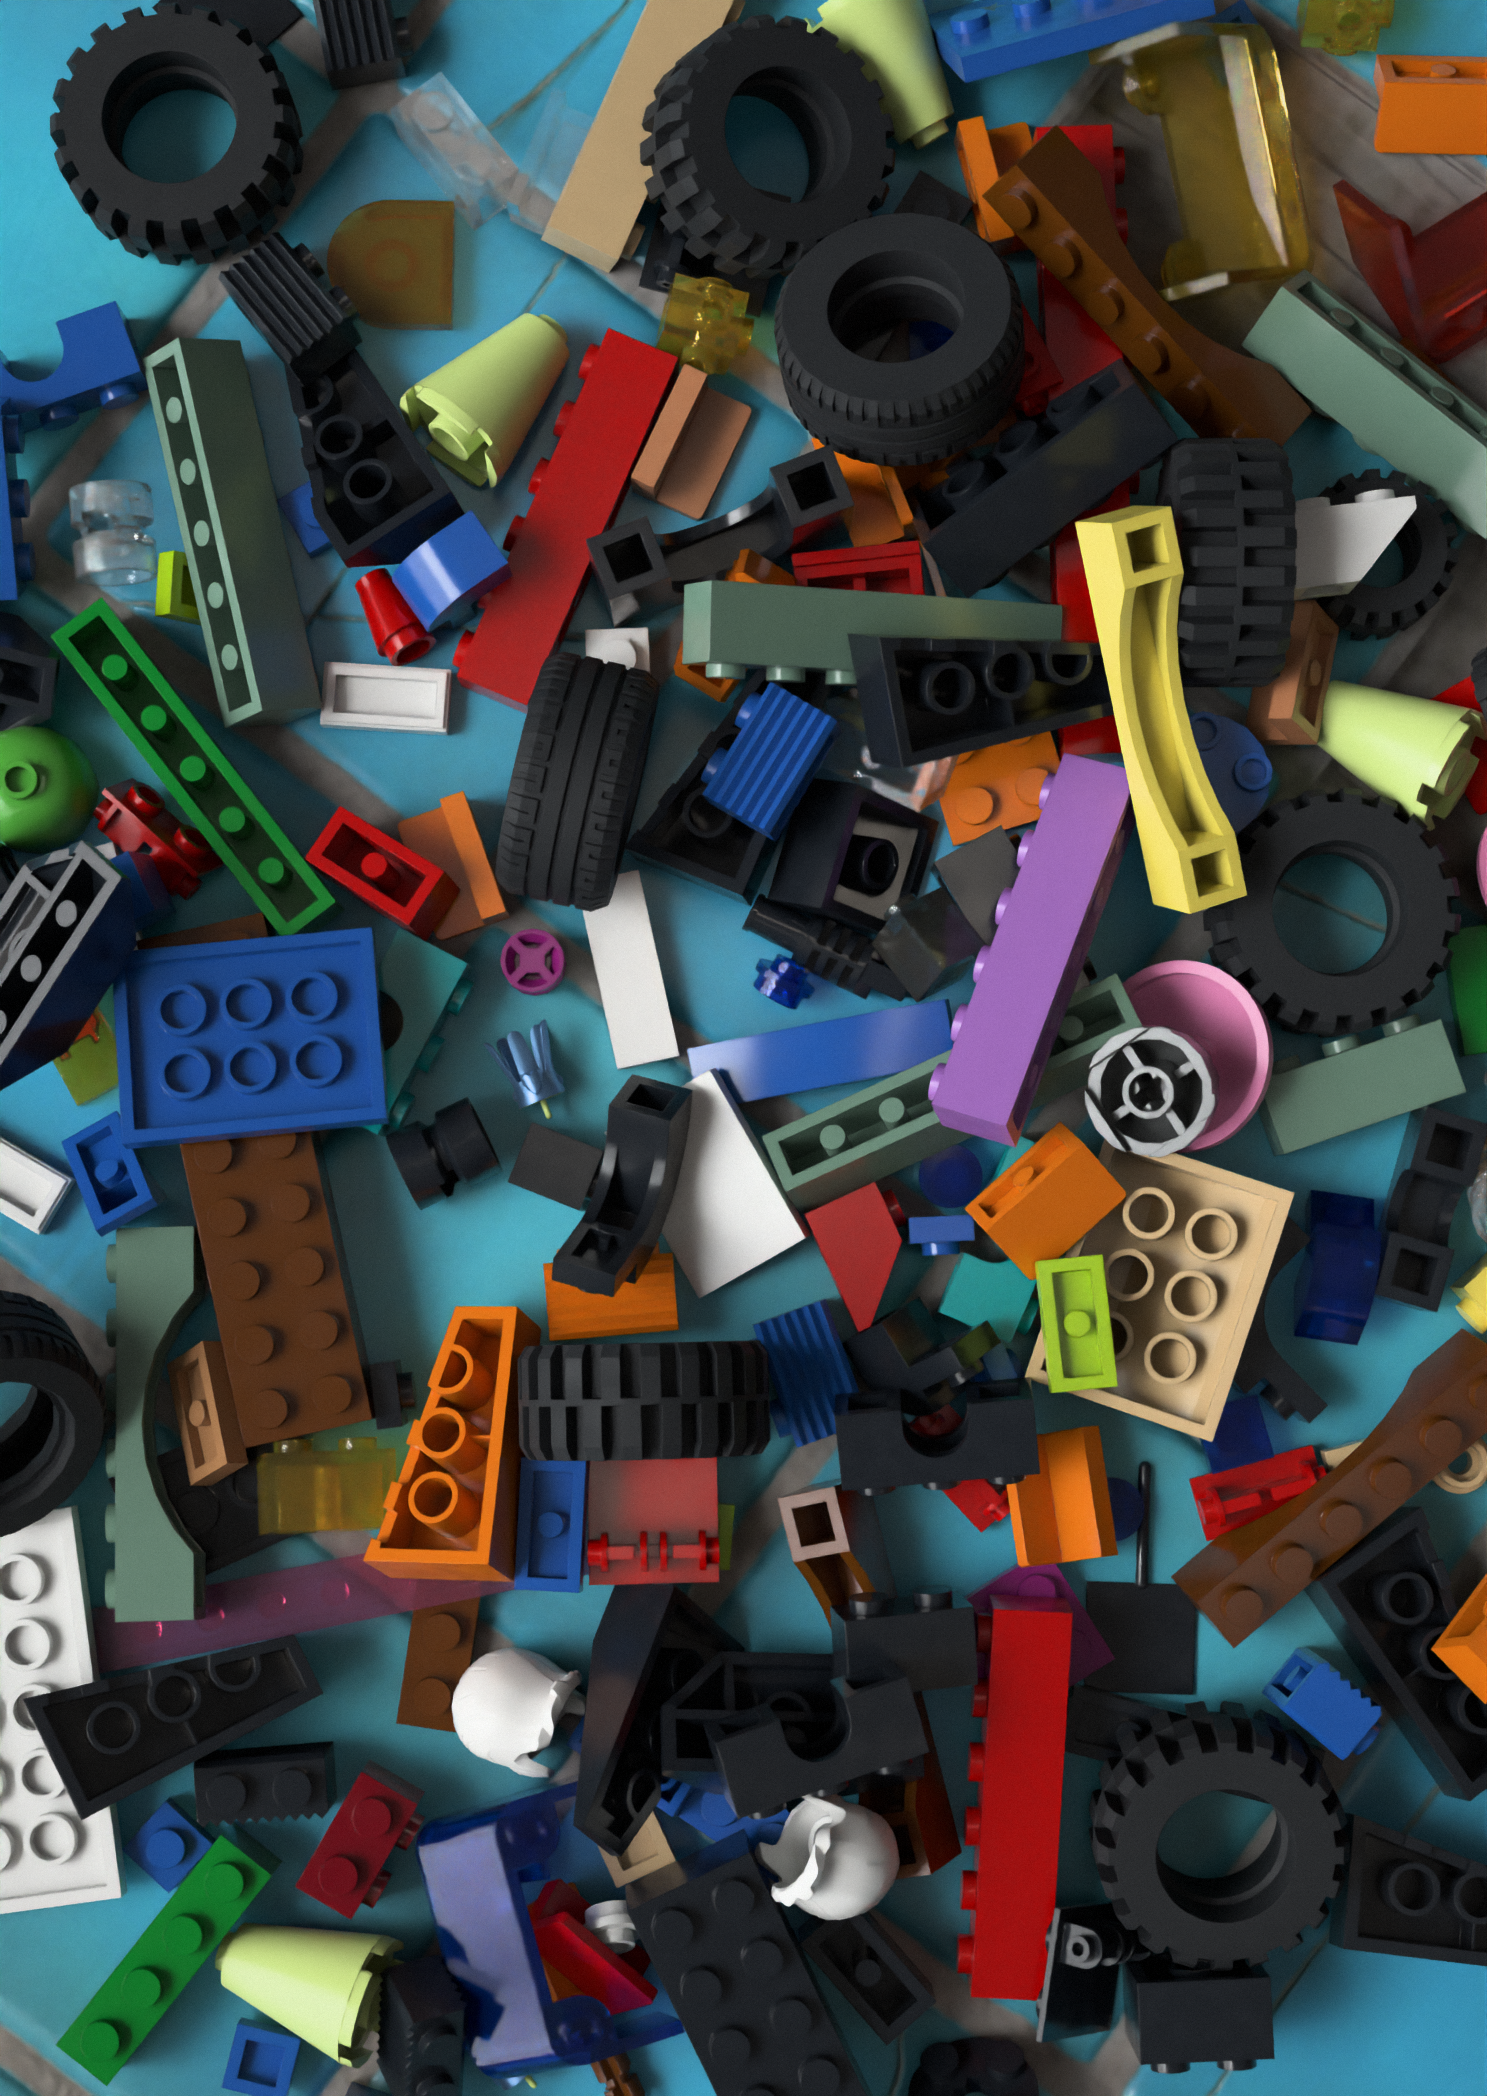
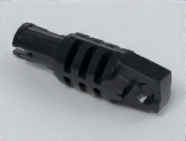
M762 893L758 895L742 927L743 930L751 931L792 952L791 960L796 962V966L864 1000L867 999L873 988L901 1002L904 1000L913 982L911 975L886 963L891 949L828 917L813 914L811 919L766 898V895Z

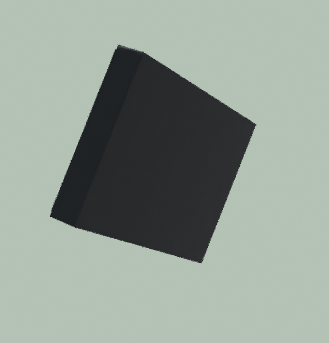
M303 1435L246 1448L248 1464L212 1486H190L182 1445L157 1456L171 1503L185 1529L206 1553V1575L338 1515ZM111 1477L108 1480L115 1493V1477Z

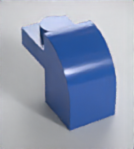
M470 510L414 550L396 569L392 576V582L426 631L430 633L447 620L456 631L476 616L471 604L513 575L507 560L473 511Z

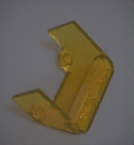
M1173 22L1088 52L1090 65H1123L1122 86L1128 102L1132 106L1137 107L1144 115L1159 116L1184 235L1183 240L1169 245L1165 259L1161 264V277L1166 289L1156 292L1169 306L1187 305L1285 283L1304 269L1311 274L1315 264V248L1276 52L1269 35L1260 25Z

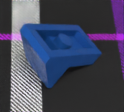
M118 1111L111 1113L61 1142L95 1230L101 1237L158 1206L167 1198L165 1191L145 1167L138 1148L126 1149L122 1145L121 1119Z

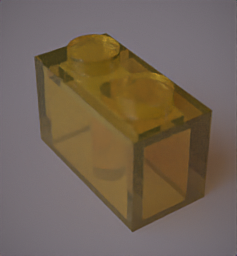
M377 1437L338 1439V1450L313 1451V1440L273 1442L274 1453H265L257 1457L259 1536L380 1530L387 1512L383 1508V1504L391 1482H396L395 1448L377 1449Z

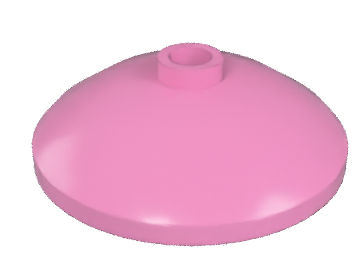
M1174 960L1158 963L1137 972L1123 982L1122 985L1142 1026H1168L1192 1036L1210 1054L1219 1075L1220 1101L1209 1127L1190 1146L1173 1153L1199 1152L1219 1145L1235 1135L1248 1123L1258 1110L1268 1089L1273 1068V1041L1266 1015L1259 1002L1249 993V989L1240 980L1215 966L1197 961Z

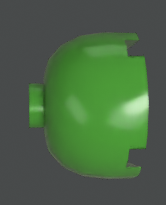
M23 725L1 731L0 843L14 851L43 854L53 851L51 849L63 846L69 840L73 842L85 832L93 818L92 814L98 802L99 784L87 755L76 742L51 728Z

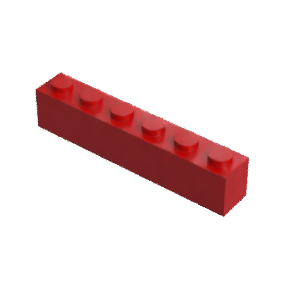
M608 328L601 346L593 342L589 345L578 373V378L585 381L576 403L566 400L563 404L553 430V435L560 438L551 460L541 457L537 463L528 487V493L535 495L526 517L518 514L514 517L503 543V550L510 552L507 562L513 576L479 598L477 606L485 611L476 632L466 630L456 648L452 665L459 667L456 676L462 687L527 714L541 667L547 657L558 654L593 574L586 539L613 528L631 487V475L679 376L678 357Z
M989 1594L988 1614L977 1613L976 1653L986 1654L984 1678H978V1684L972 1685L971 1716L982 1718L980 1742H969L967 1779L968 1782H978L977 1806H965L963 1830L964 1846H974L973 1870H962L960 1879V1910H970L969 1934L958 1933L956 1946L957 1974H967L971 1997L1037 2001L1039 1992L1044 1986L1048 1957L1045 1939L1047 1929L1053 1920L1056 1902L1073 1612L1067 1598Z

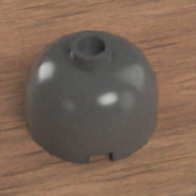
M1138 1026L1111 1037L1093 1056L1089 1069H1092L1088 1077V1089L1085 1090V1106L1095 1129L1113 1147L1124 1152L1131 1151L1138 1155H1149L1148 1157H1163L1190 1146L1209 1127L1220 1101L1219 1075L1210 1054L1192 1036L1168 1026Z

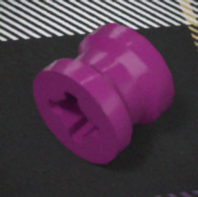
M533 928L519 931L511 936L502 949L500 959L502 972L512 987L523 994L531 996L548 994L557 988L565 976L567 966L565 953L556 938L546 931Z

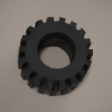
M1380 468L1366 469L1359 478H1355L1353 473L1339 478L1333 487L1327 486L1317 496L1330 498V505L1333 506L1355 503V496L1364 492L1392 489L1394 490L1395 498L1415 496L1417 509L1393 538L1401 550L1404 562L1403 575L1399 583L1390 587L1378 588L1359 582L1349 594L1306 599L1315 600L1338 625L1339 633L1342 630L1350 631V640L1364 641L1370 635H1376L1377 640L1391 637L1400 629L1405 631L1440 601L1439 597L1449 588L1454 578L1449 573L1458 563L1459 549L1451 548L1450 543L1458 536L1455 522L1444 525L1441 518L1449 509L1441 498L1431 504L1424 497L1431 488L1421 480L1413 488L1405 485L1404 482L1407 474L1393 470L1387 478L1380 477Z

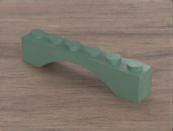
M195 1226L117 1228L116 1244H109L106 1252L107 1278L109 1283H116V1308L108 1309L106 1315L107 1344L109 1347H116V1373H109L107 1375L105 1388L107 1409L109 1412H116L115 1438H108L105 1449L108 1477H115V1503H109L105 1513L106 1539L108 1543H115V1569H108L105 1577L106 1606L108 1609H115V1622L206 1619V1553L185 1529L168 1497L158 1464L154 1427L158 1387L168 1354L185 1321L205 1297V1262L199 1233Z

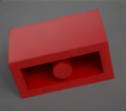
M339 806L304 858L323 878L424 941L428 940L461 890L445 871L342 806Z

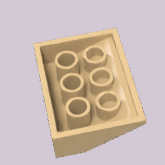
M1104 1139L1098 1160L1126 1191V1197L1069 1248L1065 1258L1103 1254L1118 1386L1067 1391V1393L1213 1442L1295 1193L1176 1153L1163 1157H1148L1149 1155H1138L1131 1151L1124 1152L1113 1147ZM1041 1326L1024 1378L1030 1377L1031 1380L1048 1386Z

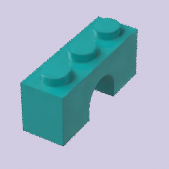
M401 928L398 929L378 967L379 992L393 998L399 1005L403 1015V1029L398 1041L391 1048L384 1051L389 1123L362 1126L383 1137L390 1126L398 1130L404 1124L416 1100V1096L408 1091L419 1070L429 1073L434 1067L446 1042L444 1038L438 1036V1033L449 1013L457 1017L460 1016L476 984L467 979L472 971L468 963Z
M1020 1136L1016 1148L1006 1145L990 1184L1028 1151L1035 1142ZM960 1253L936 1308V1312L971 1327L988 1320L998 1338L1011 1343L1015 1332L1022 1335L1027 1334L1039 1307V1300L1031 1295L1037 1280H1029L1009 1257L999 1262L990 1263L967 1253Z

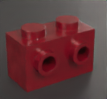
M369 1760L360 1772L295 1887L352 1920L361 1903L373 1909L392 1876V1873L382 1868L392 1848L395 1845L406 1852L425 1819V1816L415 1811L425 1791Z

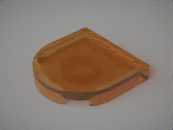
M380 200L359 207L340 223L329 244L327 254L328 275L332 287L338 285L352 301L360 313L358 318L367 325L382 329L453 330L456 221L454 201Z

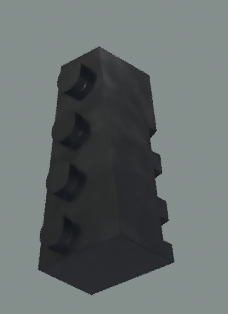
M1121 358L1051 400L1046 409L1048 417L1038 423L1033 420L1017 421L999 432V441L994 450L974 461L968 453H965L946 465L945 472L949 476L947 479L929 490L921 482H918L903 492L913 515L912 521L922 545L967 598H970L980 589H988L998 584L1005 578L1013 564L1033 549L1039 550L1051 544L1060 535L1066 524L1083 511L1093 510L1104 504L1112 496L1116 486L1136 471L1146 470L1157 464L1167 453L1168 447L1179 440L1162 411Z
M847 633L872 763L904 769L1114 715L1100 642L1096 640Z
M757 669L734 700L733 708L717 729L709 733L697 749V756L676 784L672 783L658 801V808L641 830L637 829L624 847L637 861L750 907L783 830L779 838L773 841L710 804L703 795L708 784L702 782L701 777L715 751L720 747L729 751L740 733L741 728L735 725V720L749 695L754 691L763 695L770 683L766 681V669ZM805 672V682L803 683L772 682L830 716L833 715L845 687L825 685V673Z
M1422 1506L1399 1507L1306 1586L1304 1590L1443 1794L1471 1801L1487 1789V1704H1484L1431 1650L1458 1613V1609L1449 1588L1452 1583L1443 1559H1438L1427 1530L1431 1528Z
M295 1634L25 1698L23 1702L79 1818L83 1820L323 1694V1691Z
M1344 1812L1347 1823L1343 1828L1350 1840V1858L1344 1865L1339 1864L1346 1880L1340 1896L1335 1899L1332 1898L1329 1943L1348 1950L1487 1966V1865L1387 1828L1358 1815Z

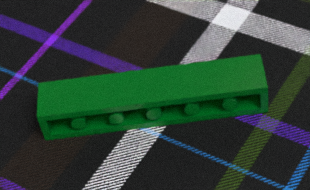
M102 597L50 636L280 936L315 933L345 910L313 867L304 859L305 857L119 615Z

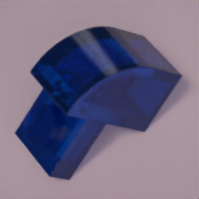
M1311 1189L1305 1205V1234L1311 1241L1305 1245V1256L1294 1284V1336L1357 1346L1369 1317L1379 1271L1381 1232L1375 1231L1374 1199Z

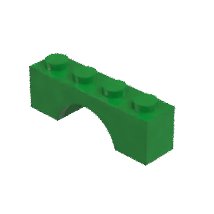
M233 1822L229 1825L60 2038L56 2046L104 2085L108 2086L283 1861Z

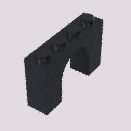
M830 444L769 468V484L761 494L748 503L718 518L684 530L654 534L648 517L645 516L586 539V545L593 576L614 629H618L683 604L684 585L708 580H725L727 570L732 569L734 560L739 558L740 551L750 548L775 565L781 566L792 561V554L819 551L849 539L855 504Z

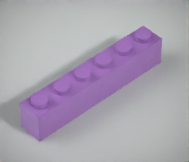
M1065 752L1057 773H1048L1043 782L1039 796V809L1042 810L1035 831L1028 829L1022 837L1017 855V865L1021 867L1013 888L1006 887L1000 895L995 914V922L999 925L992 945H984L979 951L973 971V980L977 983L969 1005L962 1003L955 1014L951 1028V1040L954 1041L953 1048L947 1064L939 1063L936 1066L928 1090V1098L932 1101L931 1105L942 1126L1015 1148L1136 824L1126 769Z

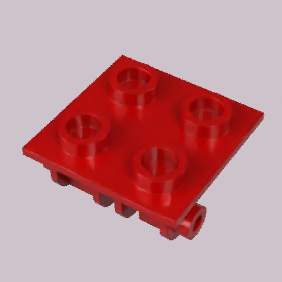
M717 1457L590 1461L588 1483L589 1585L719 1582Z

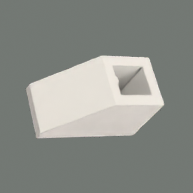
M1379 489L1358 494L1355 496V503L1331 506L1330 498L1314 497L1296 501L1295 529H1297L1295 566H1297V575L1294 587V600L1349 594L1417 509L1415 496L1395 498L1394 490Z

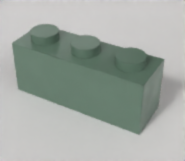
M1416 1013L1381 1025L1385 1038L1362 1045L1359 1035L1355 1034L1321 1046L1325 1058L1304 1066L1301 1065L1298 1054L1273 1062L1269 1086L1258 1108V1113L1273 1155L1287 1154L1467 1092L1441 1019L1422 1025L1419 1014Z

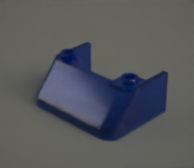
M578 1774L434 1818L421 1829L416 1840V1859L441 1954L444 1957V1965L448 1966L449 1974L454 1975L453 1983L458 1984V1992L463 1994V2001L468 2003L466 2049L473 2065L479 2071L492 2078L509 2079L588 2065L685 2032L679 2018L659 2011L614 2026L612 2016L607 2007L593 1997L572 1995L552 2001L518 1870L542 1863L557 1848L561 1830L554 1802L576 1796Z

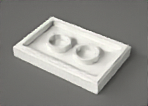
M716 1068L708 1070L681 1086L693 1090L689 1129L676 1189L661 1231L699 1299L811 1235Z

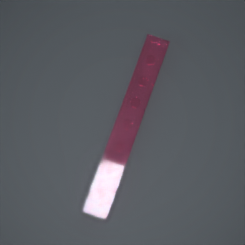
M586 1538L584 1575H589L591 1572L588 1566V1543ZM366 1553L206 1585V1619L115 1622V1609H108L105 1605L91 1608L98 1671L100 1674L515 1590L514 1582L390 1578L364 1562L363 1559Z

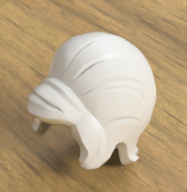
M511 1647L485 1654L467 1668L454 1691L452 1714L454 1727L459 1739L476 1756L507 1766L519 1775L551 1778L555 1770L543 1766L532 1759L537 1758L542 1750L549 1746L554 1729L565 1714L572 1713L584 1716L586 1698L575 1690L576 1686L581 1685L582 1675L578 1670L566 1672L545 1656L524 1648Z
M812 1794L802 1796L805 1800L791 1811L777 1844L769 1845L760 1842L755 1849V1856L759 1864L779 1878L778 1883L772 1884L771 1896L776 1902H782L788 1907L796 1904L802 1910L825 1920H843L867 1912L887 1894L894 1884L899 1869V1852L892 1829L879 1814L864 1806L846 1802L837 1794L825 1797H815Z

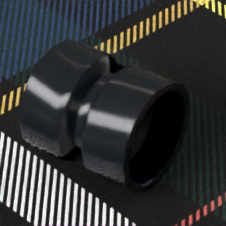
M468 1097L436 1111L434 1123L429 1126L417 1120L385 1136L397 1168L420 1210L452 1196L455 1183L459 1181L471 1187L503 1172L487 1132Z

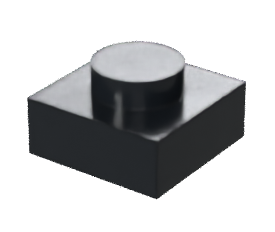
M400 1359L376 1362L369 1365L377 1430L406 1425L408 1423L407 1411L417 1410V1394L413 1372L402 1373Z

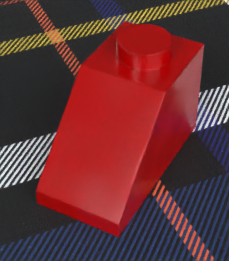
M876 1182L804 1214V1218L858 1332L871 1327L902 1243L897 1228L907 1224L893 1191L889 1189L880 1193Z

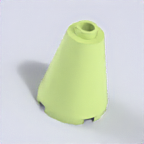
M829 0L817 8L823 19L820 23L817 24L815 20L807 17L804 18L808 23L807 32L813 33L820 27L825 28L838 36L837 48L843 53L853 49L865 62V65L860 70L869 83L877 79L885 95L878 103L882 115L891 114L895 131L892 137L899 145L912 140L916 150L950 131L945 120L955 112L924 0Z
M530 313L522 314L411 386L400 399V410L406 424L412 432L420 425L433 439L426 449L453 474L478 487H481L489 479L490 488L495 487L505 476L570 357L569 349L566 345L568 341L566 332L554 319L545 314H540L538 317Z
M1333 680L1328 685L1324 700L1317 745L1379 796L1382 795L1397 802L1396 810L1406 818L1415 814L1428 826L1427 830L1431 831L1435 829L1432 820L1433 814L1445 820L1470 782L1480 760L1470 753V749L1475 736L1487 740V722L1483 714L1476 709Z
M245 1922L235 1933L229 1931L222 1939L215 1958V1968L221 1971L222 1986L340 2064L359 2069L369 2060L374 2052L364 2048V2043L371 2030L375 2032L380 2030L378 2021L381 2018L378 2012L381 2010L379 2002L382 1999L379 1993L382 1991L380 1983L383 1981L380 1973L387 1967L404 1963L393 1958V1952L404 1949V1944L402 1941L391 1938L388 1935Z

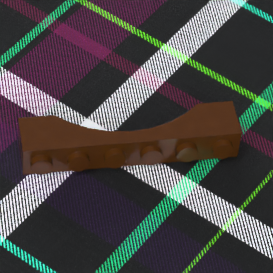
M1057 124L1030 147L982 195L1004 222L1018 235L1200 438H1269L1283 446L1312 412L1308 405L1271 364L1245 357L1214 342L1187 323L1159 296L1138 269L1119 236L1106 202L1099 171Z
M1461 1328L1413 1370L1402 1393L1386 1416L1368 1437L1336 1468L1309 1489L1278 1509L1247 1525L1219 1535L1171 1576L1207 1622L1233 1648L1238 1646L1487 1433V1343Z
M840 1478L811 1484L777 1498L793 1563L810 1585L824 1611L830 1628V1606L849 1604V1597L853 1594L882 1592L888 1594V1599L898 1598L873 1496L861 1495L857 1490L842 1491ZM922 1691L912 1693L916 1707L921 1711L922 1728L929 1748V1752L924 1754L925 1776L922 1780L859 1793L858 1805L864 1806L882 1816L895 1835L900 1858V1865L895 1880L931 1875L962 1853Z

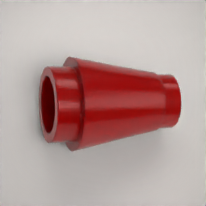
M379 568L373 570L357 581L355 589L360 596L359 599L379 656L387 657L393 666H404L420 659L433 648L436 639L432 631L428 633L392 582V576L388 569Z

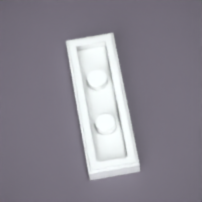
M639 870L618 874L608 906L592 912L582 910L617 1070L680 1057Z

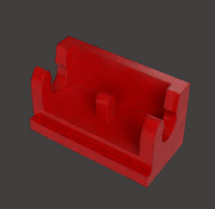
M919 540L792 554L794 577L797 580L796 586L925 595L922 553Z

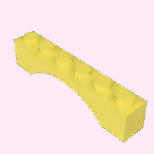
M1133 505L1077 521L1075 525L1152 902L1154 905L1192 914L1247 896L1235 831L1223 812L1204 770L1184 701L1177 637L1179 596L1184 571L1171 506Z

